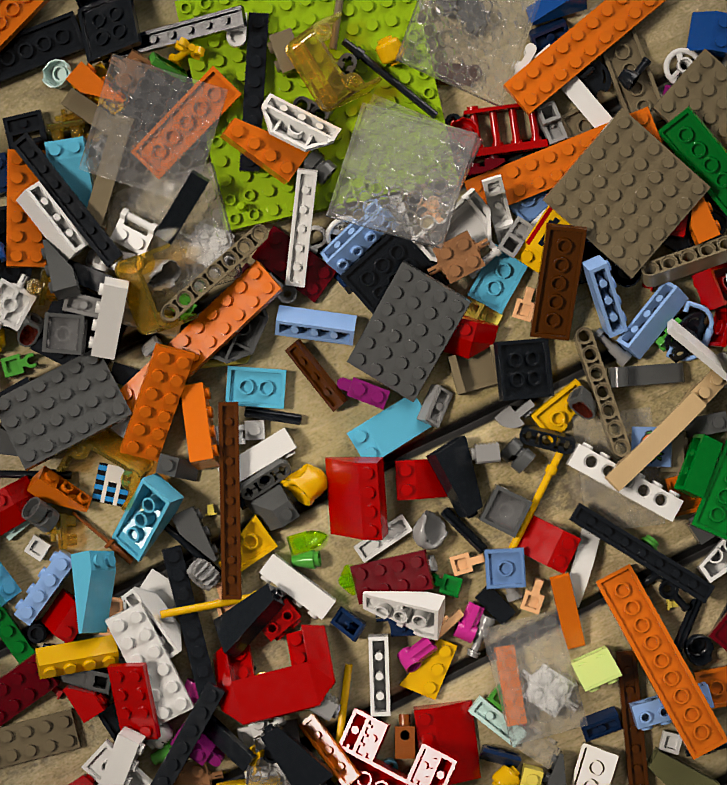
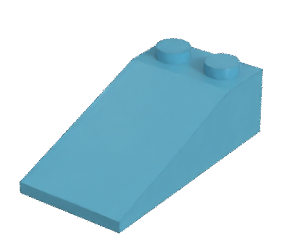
M80 136L44 142L46 157L87 208L94 186L87 139Z
M404 397L349 431L347 435L361 457H384L432 426L417 419L422 407L419 400L416 398L412 402Z
M157 473L142 478L112 538L138 562L141 561L177 512L184 496Z
M89 550L71 554L79 634L106 633L108 626L105 620L109 618L116 574L114 551Z

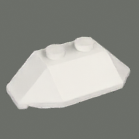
M271 93L261 106L269 134L304 152L333 144L341 131V128Z
M134 587L121 596L124 610L142 602L170 658L182 651L180 624L174 616L161 619L160 611L167 610L168 608L158 594Z

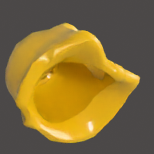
M307 463L279 482L291 491L300 503L311 506L315 499L327 489L326 474L322 469Z

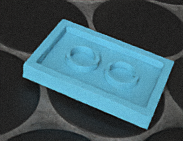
M505 253L499 257L496 256L481 269L467 296L502 314L528 266L516 258L509 257Z
M228 366L225 402H239V406L284 409L287 370Z

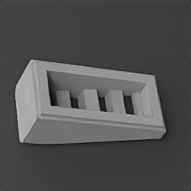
M157 335L152 336L142 345L141 349L145 357L151 358L156 343L165 345Z

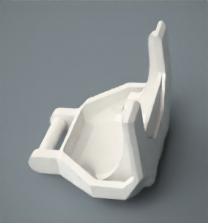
M474 188L469 189L447 213L426 230H422L412 241L430 261L437 262L432 248L467 230L476 243L485 238L488 239L487 242L490 243L491 251L482 258L485 265L496 256L499 257L503 254L492 242L491 209ZM482 268L469 274V276L472 279H474L477 276L476 273H478Z

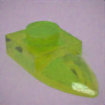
M305 531L286 537L291 555H297L317 548L325 541L327 534L320 531Z

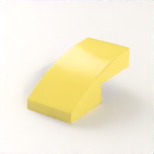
M469 296L467 297L472 302L465 316L496 325L501 323L504 317L502 314L486 307Z

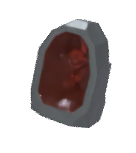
M33 312L27 314L17 332L19 345L30 347L35 344L44 328V319L40 315Z
M582 385L574 388L567 399L570 408L584 419L590 420L595 418L598 409L596 401L592 398V393Z

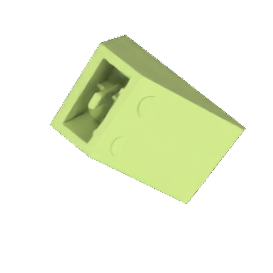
M605 645L569 661L579 684L585 692L597 691L601 688L600 685L615 683L619 680L618 677L622 676Z

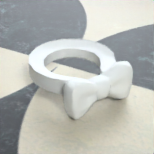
M313 225L311 231L317 230L323 235L321 243L309 246V250L317 254L318 249L326 244V230L323 227Z

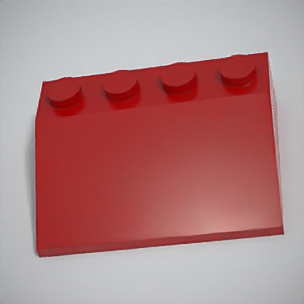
M326 457L331 534L361 540H383L388 534L383 457Z
M472 699L413 706L418 749L420 750L422 743H427L442 752L448 751L458 760L448 785L481 778L474 716L467 711L472 705Z

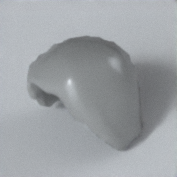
M151 260L142 270L141 281L150 291L161 292L175 287V282L181 275L180 266L174 260Z
M426 510L414 525L412 536L418 546L426 550H433L442 545L448 532L446 531L445 522L439 516H436L435 513Z

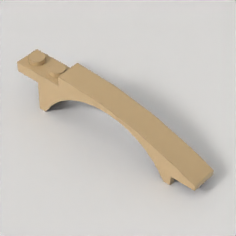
M711 369L701 381L692 385L687 390V393L675 409L640 444L618 461L604 478L618 492L622 490L688 426L727 382Z

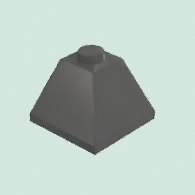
M277 483L253 500H244L253 515H257L268 532L282 528L300 516L298 509L280 483Z

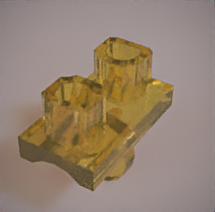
M61 109V115L55 116V122L59 123L47 124V130L51 133L53 141L65 139L64 131L69 130L71 131L72 138L83 136V128H86L85 122L82 119L71 120L75 119L74 113L67 114L66 109Z
M45 270L42 271L41 281L30 279L26 283V290L29 294H40L39 305L43 306L45 305V300L56 301L55 294L50 293L48 282H51V279L47 276Z
M59 513L57 529L55 525L51 531L45 533L50 534L51 542L56 541V534H58V549L61 550L77 545V535H67V527H76V516L66 515L65 513Z

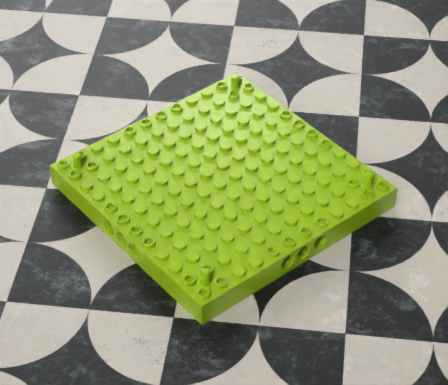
M336 0L174 1L179 22L242 5L244 6L245 13H248V21L249 12L269 14L268 42H270L269 35L288 28L292 29L306 69L283 77L282 72L278 73L274 61L277 60L275 53L271 54L267 45L264 101L271 93L291 104L299 96L307 97L316 102L340 57L345 53H351L341 45L344 39L347 38L355 46H360L365 50L366 55L438 112V115L433 119L364 62L357 60V69L328 121L341 128V131L333 144L317 148L325 156L324 159L333 162L337 169L322 186L316 184L313 214L457 181V171L417 0H344L337 50L329 49ZM227 32L190 41L189 44L201 46L206 50L204 56H200L199 60L192 58L190 54L187 58L194 85L214 66L242 94L205 133L227 231L233 233L253 228L259 224L267 225L292 219L297 171L286 184L281 183L261 167L260 173L240 172V152L220 138L234 118L243 119L247 39L244 46L233 48L227 42ZM389 35L397 37L405 51L401 57V62L394 66H391L390 63L382 64L375 50L378 45L377 41ZM349 60L348 62L344 61L345 69L343 70V72L345 74L347 67L349 65L352 66L351 60ZM336 77L333 83L340 86L344 83V79ZM327 94L323 100L326 103H332L335 97ZM301 102L297 107L306 110L308 105ZM317 112L315 114V116L321 119L325 118V114L323 112ZM263 115L262 129L268 131Z

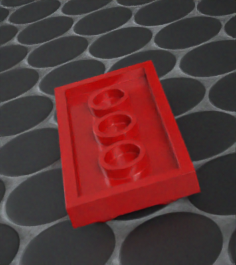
M117 663L107 666L120 731L126 726L145 735V740L159 739L161 733L146 663Z

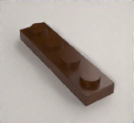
M300 338L285 350L333 412L348 401Z

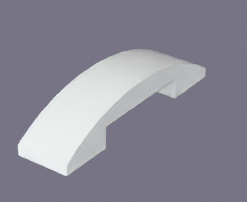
M501 174L482 180L486 201L491 209V219L499 244L513 224Z
M581 528L579 535L581 541L576 549L569 572L578 608L591 574L600 540L583 528Z

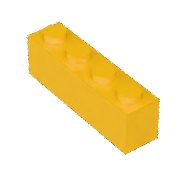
M112 635L35 648L36 664L40 679L90 671L119 663V651Z

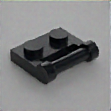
M41 110L2 118L9 149H14L11 146L15 142L14 137L21 136L26 132L28 134L40 132V137L32 138L37 145L43 144L45 146L44 142L49 141Z

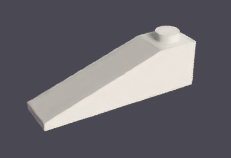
M364 591L363 609L383 619L389 618L397 622V626L401 628L405 626L413 630V634L419 637L438 641L445 613V596L430 592Z

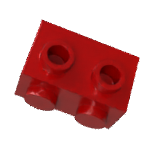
M288 597L283 600L285 604L283 608L262 630L270 641L274 639L276 641L280 640L286 634L284 631L288 627L293 629L301 622L299 619L302 617L301 612Z

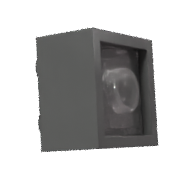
M45 312L42 352L84 356L86 352L88 316Z
M495 484L478 519L515 538L533 502Z

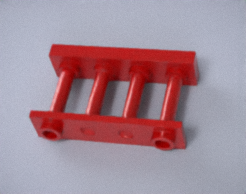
M518 103L478 108V106L467 107V110L463 111V117H470L478 125V128V116L489 114L493 138L492 146L484 147L481 144L479 130V137L474 146H472V149L469 150L470 159L488 158L490 155L517 154L547 148V139H542V136L539 134L536 111L529 115L532 138H530V141L523 142L520 139L516 111L522 110ZM509 111L513 140L511 144L503 145L500 138L497 113Z

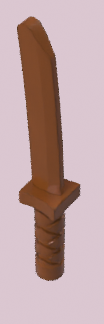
M72 511V514L107 543L104 546L106 549L110 548L129 565L132 563L134 558L114 543L113 538L109 540L76 511Z

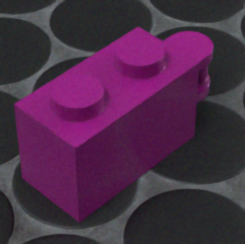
M342 377L337 381L338 388L347 391V396L384 409L390 391L353 377V380Z
M183 725L181 726V728L178 730V732L176 733L175 737H174L173 740L171 741V743H170L171 746L173 745L174 741L176 740V738H177L179 732L181 731ZM202 734L189 758L201 766L207 761L217 767L224 760L225 754L207 736Z

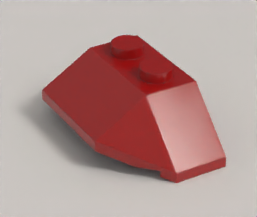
M464 315L443 352L469 359L489 348V345L495 342L499 325Z
M28 475L0 489V536L26 521L22 518V509L31 498L35 497L27 491L31 481Z

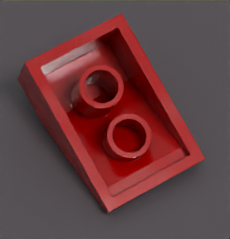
M428 459L395 460L397 500L448 497Z
M533 515L518 547H524V555L564 574L581 538Z

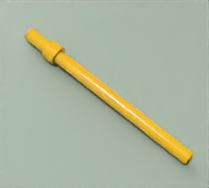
M556 452L550 465H547L546 473L531 501L533 503L516 537H513L508 548L518 547L553 475L555 476L558 471L557 467L564 454Z
M251 594L242 595L241 600L219 599L161 610V619L235 605Z
M345 663L340 699L341 709L338 715L335 739L338 744L345 730L353 664ZM333 773L330 781L337 782L338 779Z

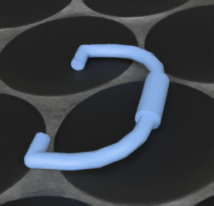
M687 301L684 312H688L691 306L704 311L709 318V327H707L701 341L708 347L714 333L713 314L707 307ZM669 346V350L666 353L668 358H670L669 354L673 352L672 346ZM693 354L691 356H687L685 359L681 361L687 362L694 360L697 357Z

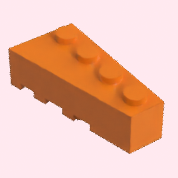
M234 118L229 123L220 138L283 184L290 181L310 152H304L270 135L268 131L237 118Z
M203 382L185 385L181 394L189 460L197 470L219 467V449L216 441V429L212 419L214 418V413L209 403L211 392L210 388L206 387Z

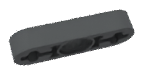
M282 458L277 459L240 484L242 498L253 500L288 477L291 473L288 461ZM280 466L284 468L283 471L279 469ZM263 476L270 477L267 483L260 482Z

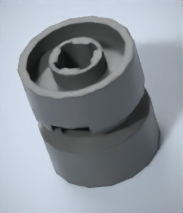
M315 149L304 160L300 168L318 170L317 184L322 186L333 175L337 166L330 160H325V156L318 149Z
M514 437L500 452V457L505 462H511V467L520 474L536 455L529 448L524 449V444Z
M38 497L31 498L24 505L21 514L22 518L34 524L36 528L44 533L51 531L55 527L60 516L57 510L47 505Z

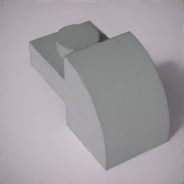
M554 100L542 104L535 110L540 130L544 133L549 146L568 139L561 122V115Z
M517 216L497 249L514 259L534 226Z
M530 399L515 411L509 405L497 414L494 419L498 424L506 428L521 427L524 425V422L520 417L526 418L533 412L532 408L535 405Z

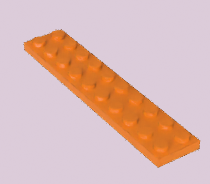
M604 0L503 84V87L529 116L667 0Z
M648 106L630 113L637 122L662 143ZM608 123L464 181L467 191L474 188L487 204L482 180L501 174L509 206L550 190Z
M256 260L167 344V346L195 354L187 380L283 291L281 286L259 261ZM149 362L120 389L131 412H133Z
M631 564L596 581L595 584L692 759L695 760L727 743L725 732Z

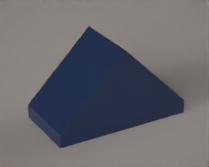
M340 606L330 622L354 642L357 641L366 627L364 620Z

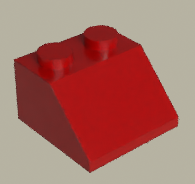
M727 262L692 275L693 285L697 289L701 305L709 310L727 304Z
M63 588L41 622L53 635L65 643L74 642L79 632L75 596Z
M68 684L63 689L83 723L103 712L110 705L108 694L90 691L72 684Z

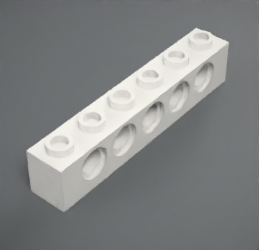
M585 442L582 445L577 443L566 464L618 492L604 478L603 469L608 465L612 469L615 467L616 463L610 461L611 457L603 452H600V454L592 451L594 447ZM589 456H593L596 460L593 467L586 465V459ZM642 473L637 474L627 486L618 492L673 522L684 502L679 499L680 494L672 490L666 492L662 489L663 485L654 480L651 483L646 481V476ZM641 485H646L647 493L641 496L638 493V488ZM659 494H662L665 498L662 505H657L655 501Z

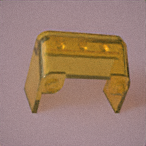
M341 12L316 22L292 39L286 46L287 56L319 108L325 112L333 111L369 93L382 80L379 76L364 83L361 76L357 73L344 75L324 41L331 37V27L342 16Z
M165 243L128 257L115 265L117 279L129 281L126 302L138 331L143 335L165 331L199 318L196 313H191L177 319L173 323H165L160 317V311L158 312L143 276L151 272L155 267V260L152 254L170 248V243ZM164 310L165 317L169 319L175 317V313L172 310Z
M107 429L69 449L56 471H65L72 458L81 460L85 459L91 450L125 470L121 476V484L130 491L121 507L125 511L142 478L147 477L151 472L154 461L120 453L119 449L123 438Z

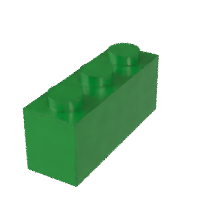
M693 434L674 489L693 498H703L705 493H707L710 478L714 474L717 459L721 455L723 443L705 434Z

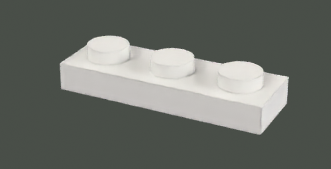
M400 514L388 523V534L383 540H362L353 547L365 563L413 531L403 514Z

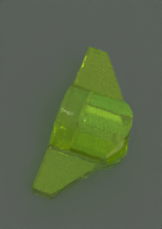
M348 564L344 566L338 581L343 589L354 596L356 592Z

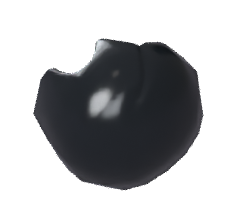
M615 264L613 265L612 276L617 284L628 288L636 285L641 279V269L633 278H630Z
M693 634L687 639L684 652L692 664L705 666L712 661V652L715 649L709 637L704 634Z

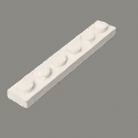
M298 168L285 279V285L305 287L318 170Z

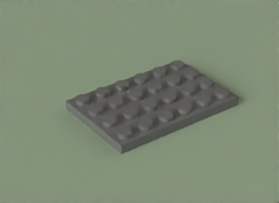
M403 261L347 362L414 402L472 301L406 261Z
M92 350L84 353V356L80 355L0 397V421L26 471L132 416V412L104 358L91 356Z

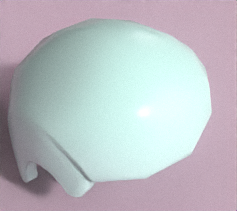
M60 59L49 61L45 68L42 69V81L49 88H65L69 84L66 78L72 72L70 65Z

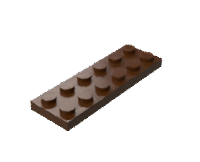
M553 223L546 224L530 337L569 341L587 227Z

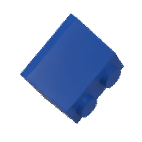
M719 11L693 12L686 48L699 54L706 49L713 56L724 58L727 55V13Z

